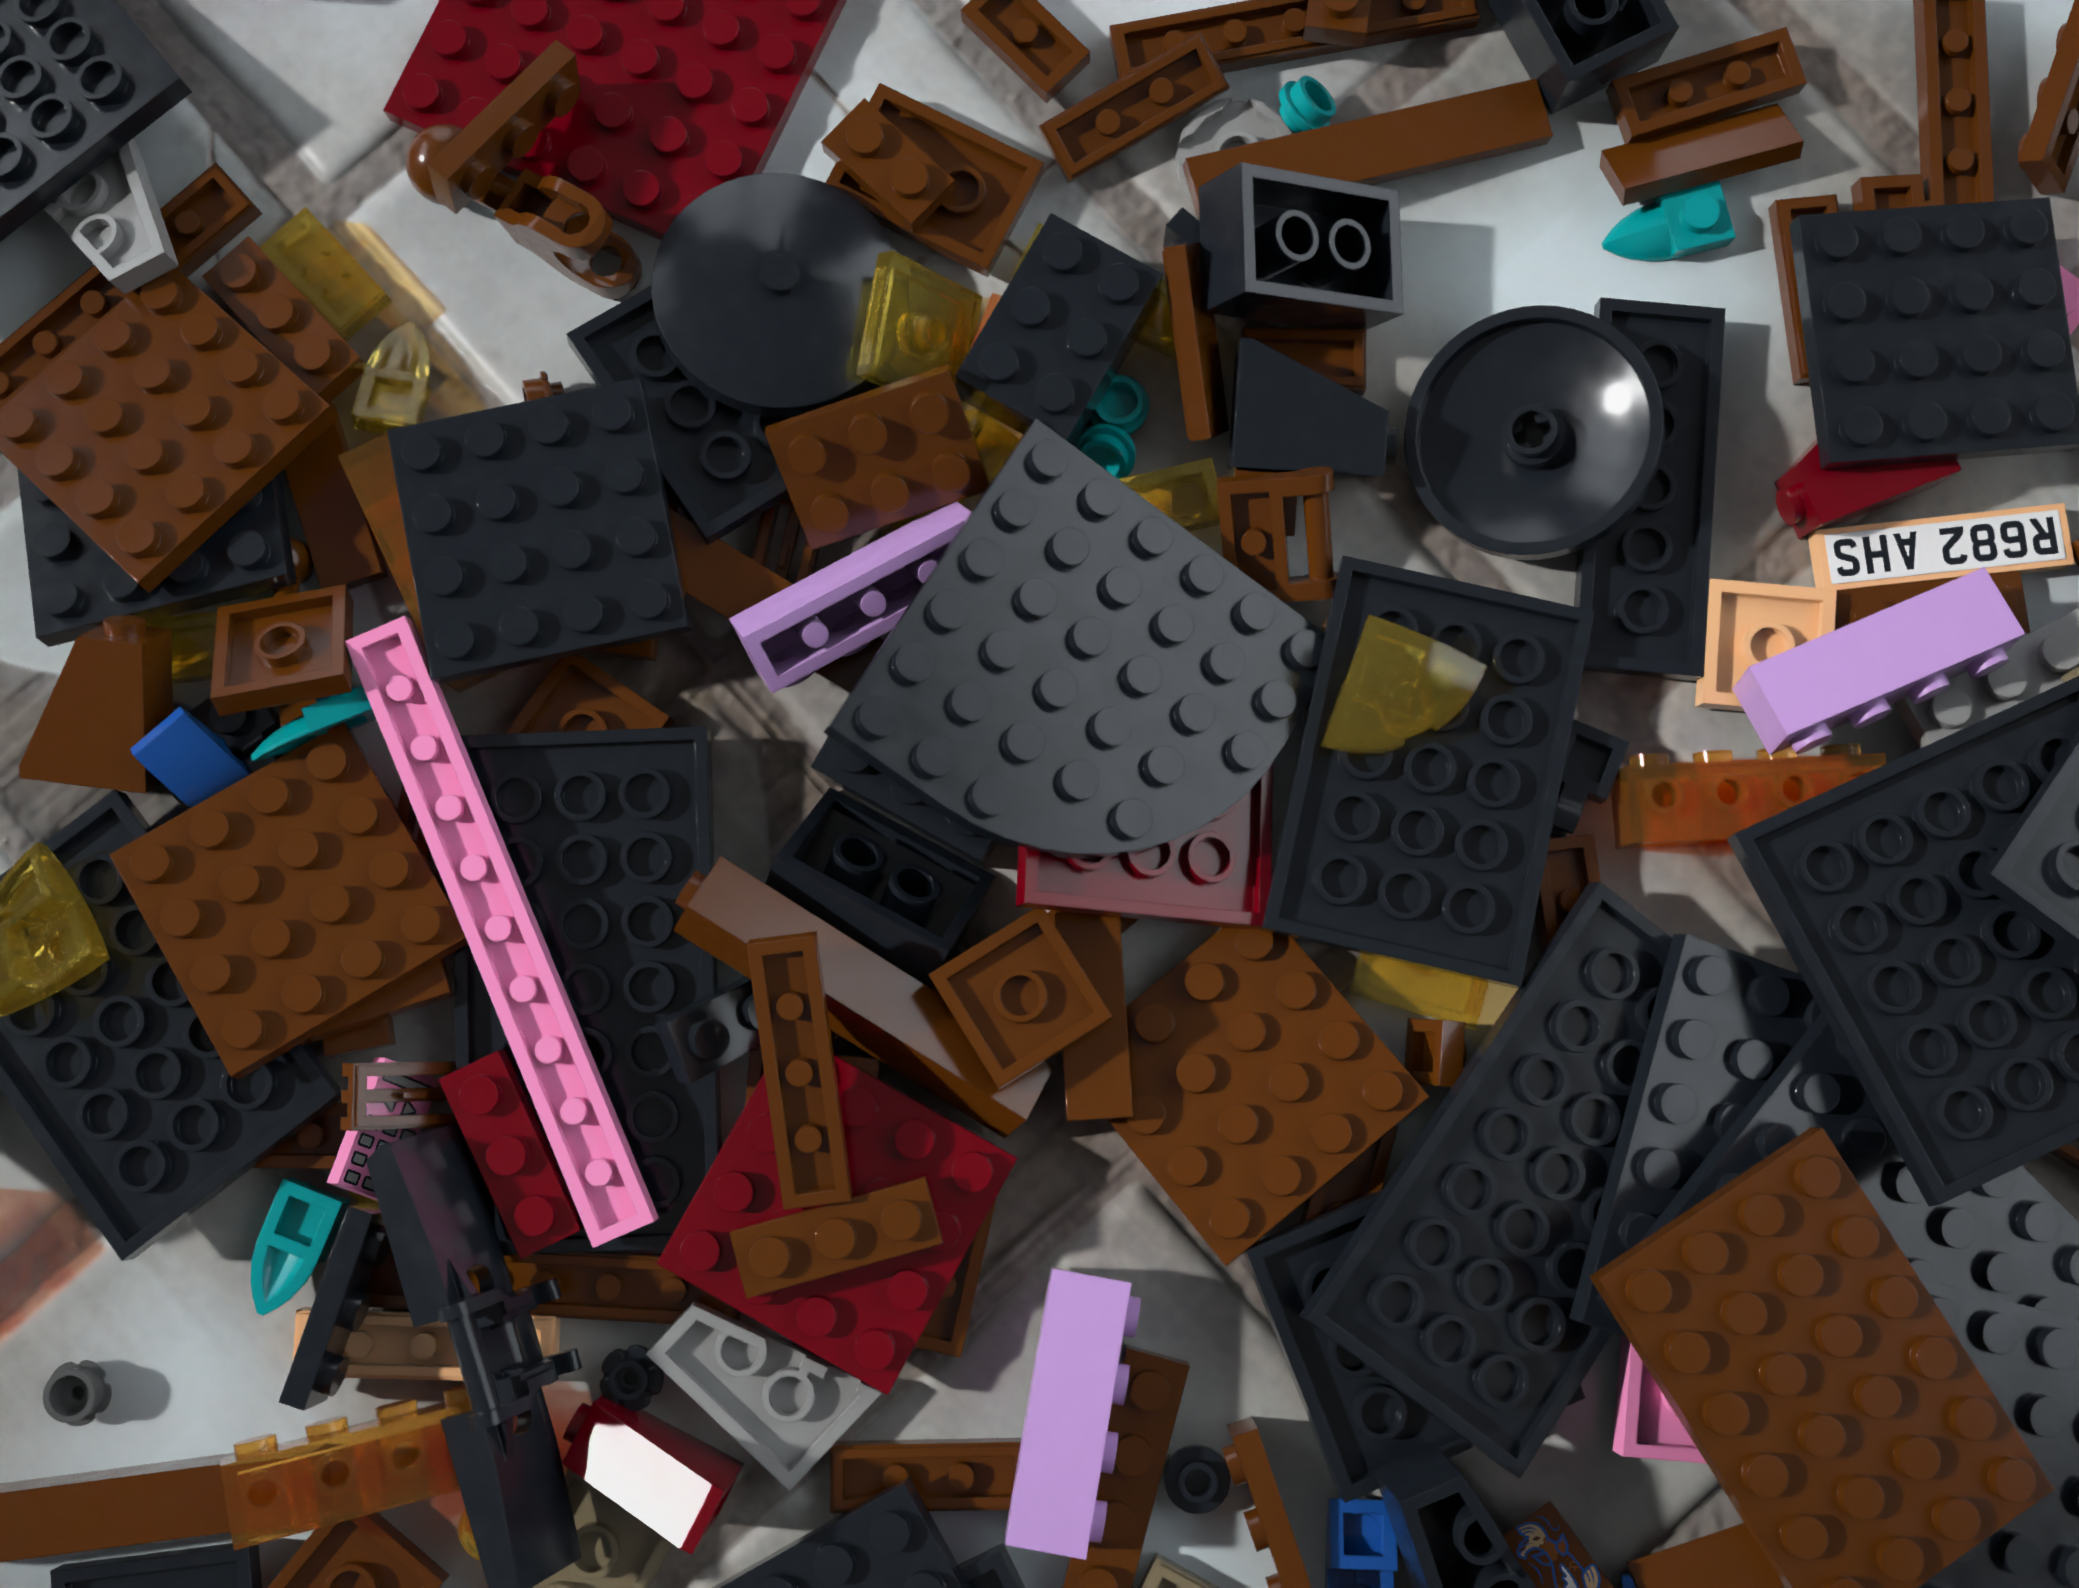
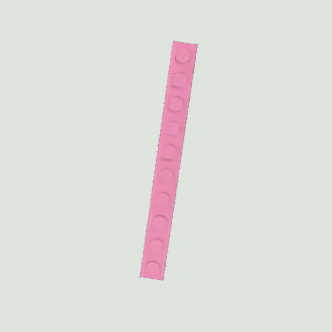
M403 616L344 641L592 1247H597L659 1219L653 1201L439 683L431 679L427 653L413 620Z

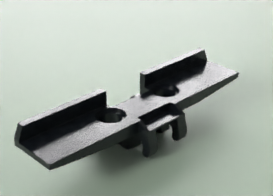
M456 1123L381 1145L366 1162L413 1327L439 1321V1323L447 1322L472 1410L450 1415L440 1421L488 1588H532L582 1558L557 1438L542 1386L556 1382L559 1379L558 1375L576 1371L583 1366L577 1348L543 1357L530 1311L537 1308L539 1304L562 1297L557 1278L513 1290L497 1232ZM468 1269L476 1275L479 1281L480 1293H478L466 1274ZM517 1415V1428L513 1434V1417Z

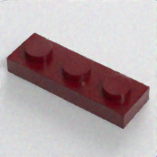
M505 1049L493 1052L439 1078L441 1087L520 1259L584 1229L568 1186Z

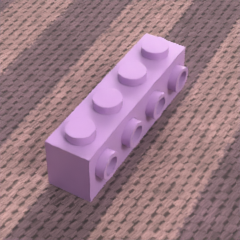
M957 501L939 507L729 618L757 673L773 694L782 688L791 687L805 681L814 671L840 657L850 656L861 651L872 640L892 630L971 511Z
M1983 567L1749 666L1732 690L1769 756L1791 746L1796 754H1801L1828 741L1833 736L1830 731L1833 728L1848 722L1852 723L1854 729L1865 727L1888 715L1892 711L1889 705L1909 696L1913 704H1918L1948 689L1951 686L1948 679L1968 672L1971 679H1977L1997 670L2010 660L2006 652L2025 635V632L1988 571Z
M1051 1267L1005 1531V1545L1086 1560L1089 1542L1101 1544L1107 1513V1501L1096 1500L1100 1473H1113L1119 1435L1117 1432L1107 1430L1112 1404L1124 1405L1130 1365L1119 1363L1123 1336L1135 1337L1140 1312L1141 1298L1130 1296L1131 1282Z

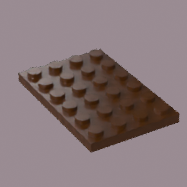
M1809 1128L1589 1276L1785 1588H1918L2055 1490L1823 1128Z

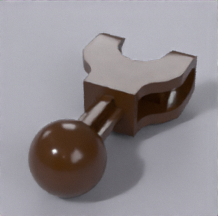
M451 124L429 126L413 138L407 150L406 170L412 185L424 198L435 204L443 205L436 199L427 164L463 130L459 126ZM524 168L516 182L498 173L489 191L480 199L473 200L495 212L494 217L517 244L542 258L568 279L607 299H619L629 293L638 283L642 271V262L639 256L624 238L611 231L613 227L612 219L601 203L594 196L566 180L552 175L544 177L527 168ZM600 250H604L621 258L620 270L611 276L596 275L592 268L594 256Z

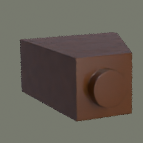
M117 615L104 618L102 625L78 636L20 762L19 778L145 794L161 784L133 756L130 749L173 713L171 629L146 626V620L142 617Z

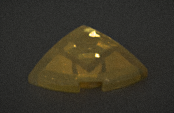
M1369 614L1365 620L1346 679L1341 686L1321 746L1352 753L1384 752L1402 748L1405 739L1420 734L1431 727L1438 731L1460 712L1469 701L1481 682L1487 666L1437 640Z
M38 842L17 860L0 882V1018L59 992L110 959L96 921L74 881L50 848Z

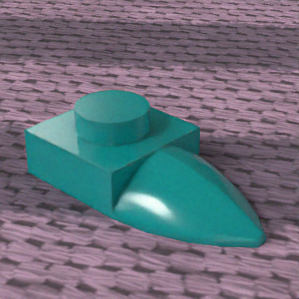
M1718 180L1658 196L1653 203L1638 208L1621 219L1611 229L1601 244L1604 250L1626 259L1658 262L1727 247L1736 238L1721 184Z
M360 685L355 688L352 686V692L316 698V703L301 708L303 715L291 720L265 739L252 753V761L255 762L289 753L315 737L328 733V730L343 722L352 730L375 721L376 717L363 686Z
M294 1177L282 1179L257 1238L251 1260V1290L258 1314L264 1316L290 1300L308 1281L317 1264L326 1261L351 1200Z

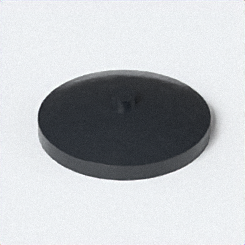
M787 173L753 174L724 182L709 189L694 199L674 219L658 247L652 271L651 294L654 318L659 336L672 361L688 380L708 396L724 405L754 415L795 417L855 396L868 386L884 368L894 351L902 327L905 307L903 269L897 251L885 229L862 204L850 195L834 186L805 176Z
M1547 305L1525 306L1499 312L1474 323L1451 339L1435 355L1417 382L1408 406L1404 428V449L1410 478L1422 502L1437 522L1454 537L1476 550L1493 556L1517 560H1541L1576 552L1597 542L1621 525L1632 514L1649 490L1659 468L1665 439V417L1657 381L1646 359L1631 340L1606 321L1589 313L1572 308Z

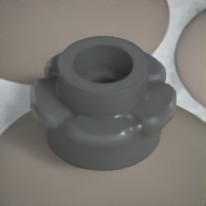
M83 1360L79 1364L67 1362L59 1366L51 1375L43 1391V1404L47 1413L53 1419L71 1426H83L91 1423L96 1417L95 1414L105 1411L111 1401L112 1387L104 1380L106 1377L105 1370L98 1363L90 1360ZM77 1386H81L84 1389V1396L82 1398L75 1396L74 1391Z

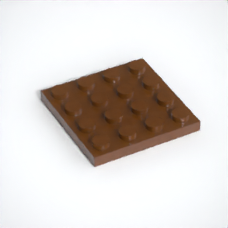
M175 268L136 288L0 409V452L127 574L150 593L331 426L339 416L325 400Z
M345 722L338 724L328 730V733L315 737L109 854L229 1075L239 1080L304 1042L306 1038L468 944L449 896L357 738Z
M1222 927L1126 1006L1133 1118L1107 1120L1224 1265L1228 1267L1243 1255L1245 1250L1262 1239L1426 1102L1430 1096L1292 937L1260 929Z

